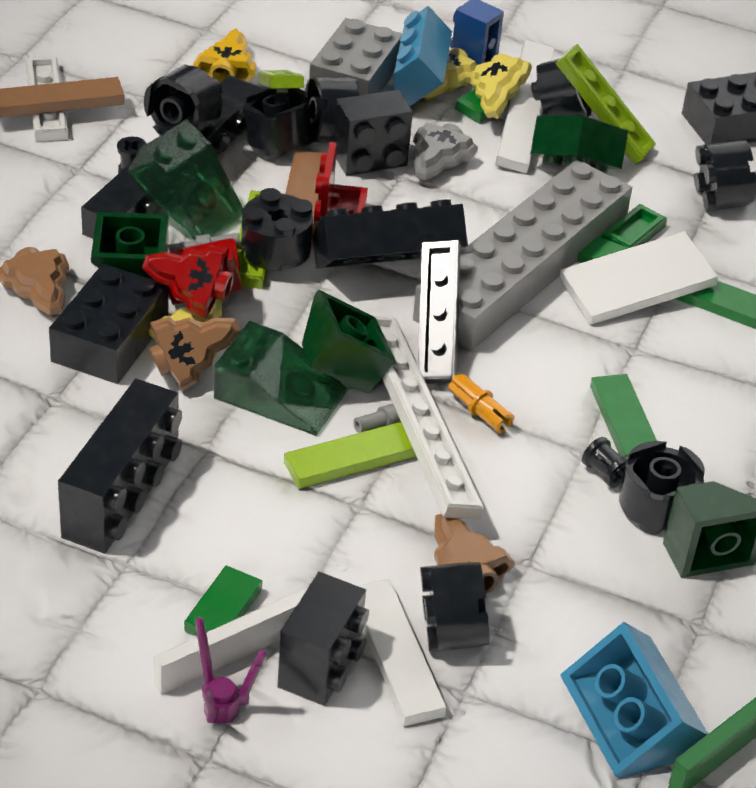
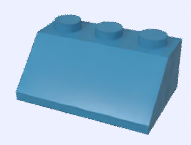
M429 6L420 12H412L404 20L399 52L396 57L393 90L399 89L409 106L444 83L452 30Z
M622 622L560 674L614 775L618 778L673 764L676 758L708 734L652 638L626 622Z

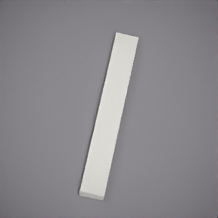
M374 316L396 360L382 377L383 382L443 517L480 520L484 512V506L395 318Z

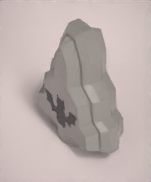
M426 123L424 127L418 128L413 137V143L416 144L414 153L417 156L414 161L415 177L421 179L423 183L431 180L442 171L450 170L458 164L470 161L477 154L478 147L473 143L470 136L463 134L462 130L454 124L448 123L441 127Z

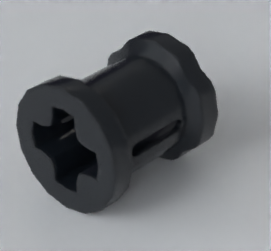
M129 136L118 141L117 152L120 154L121 161L118 165V174L147 149V143L144 139Z
M599 437L584 451L582 463L587 468L593 467L605 477L604 482L609 487L614 488L622 483L625 463L629 457H622L611 448V442L606 437Z

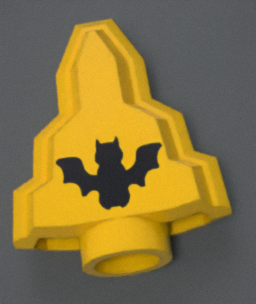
M237 28L230 31L221 41L215 42L213 46L198 54L193 62V66L202 69L210 77L219 80L220 83L229 75L248 82L255 77L256 62L252 61V53L247 51V40L244 34L239 32Z

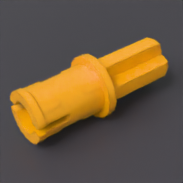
M465 374L455 375L448 385L449 391L469 407L471 415L481 417L498 434L506 431L501 425L502 423L508 428L512 425L514 415L493 399L491 391L482 390Z

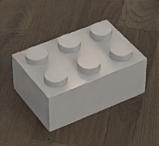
M345 18L310 63L309 79H314L313 77H352L358 80L359 95L382 92L394 75L402 33L392 31L388 27H378L363 23L359 19Z

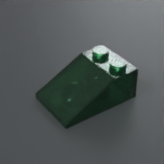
M188 120L183 121L142 146L128 170V173L193 240H196V236L210 234L212 237L242 217L243 207L211 143Z
M252 321L245 325L214 365V399L317 436L347 393L348 388L330 375L325 374L322 376L314 372L307 364L308 359L304 349L283 332Z

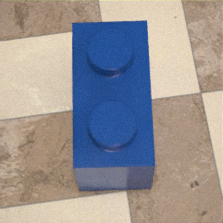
M469 0L462 6H459L453 15L454 31L450 48L464 50L468 57L474 60L477 65L491 62V59L499 54L504 11L481 0Z

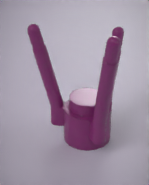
M198 617L195 620L204 675V685L201 688L204 700V714L208 723L225 724L237 717L239 706L249 704V694L263 665L266 651H258L241 688H238L229 678H215L203 618Z

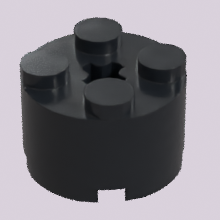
M559 59L543 62L536 66L537 81L532 82L531 90L534 99L541 102L543 116L584 115L590 117L595 114L555 64Z
M186 64L181 65L147 87L144 94L145 113L147 117L151 115L156 124L153 128L164 139L174 143L190 140L215 125L222 113V85L219 80L210 77L198 67Z
M313 77L314 79H309L305 88L310 105L312 142H334L336 99L359 96L358 80L352 77Z
M264 88L252 92L246 97L244 117L247 141L250 146L266 150L268 156L278 157L284 155L288 149L308 146L312 143L310 105L308 94L299 88H287V92H277V89Z
M733 140L696 146L695 155L700 172L694 174V184L697 192H703V205L706 211L746 206L755 201L756 171L750 172L748 161H754L746 140Z
M274 188L263 189L260 192V196L251 199L242 211L241 247L245 251L246 259L253 265L267 270H281V265L291 263L292 268L303 264L311 254L313 228L311 202L292 195L281 194L279 190Z
M650 441L632 449L625 463L619 494V503L624 513L631 520L638 523L643 532L653 535L666 530L676 487L704 483L705 467L701 459L690 449L681 445L679 450L666 447L667 442Z
M462 562L420 567L422 591H430V595L422 596L424 620L427 621V624L433 623L434 625L426 627L429 652L489 645L488 612H486L485 607L486 592L481 563Z

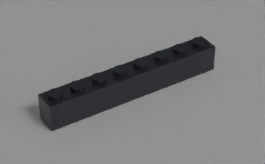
M230 75L221 82L223 90L221 94L222 113L217 123L196 137L181 143L170 142L160 136L81 207L82 235L93 239L97 212L155 214L166 203H169L174 195L185 185L190 184L192 179L203 168H207L220 152L225 151L237 136L244 133L246 129L244 117L246 97L252 92L262 89V87Z

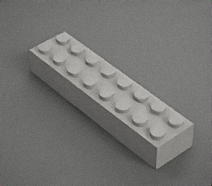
M575 160L460 251L458 345L472 351L560 276V269L570 267L577 262L580 251L597 236L602 237V233L628 213L632 186L591 167L587 163ZM421 283L416 286L413 320L418 323L420 320Z

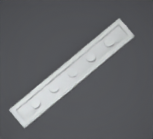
M526 39L524 41L520 58L530 62L532 69L526 83L521 85L516 96L510 99L495 165L527 173L531 159L530 152L536 118L540 116L542 108L540 100L536 101L533 97L531 84L537 81L536 66L552 60L553 47Z

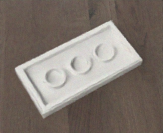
M685 231L560 269V280L590 325L715 286L718 280L717 274Z

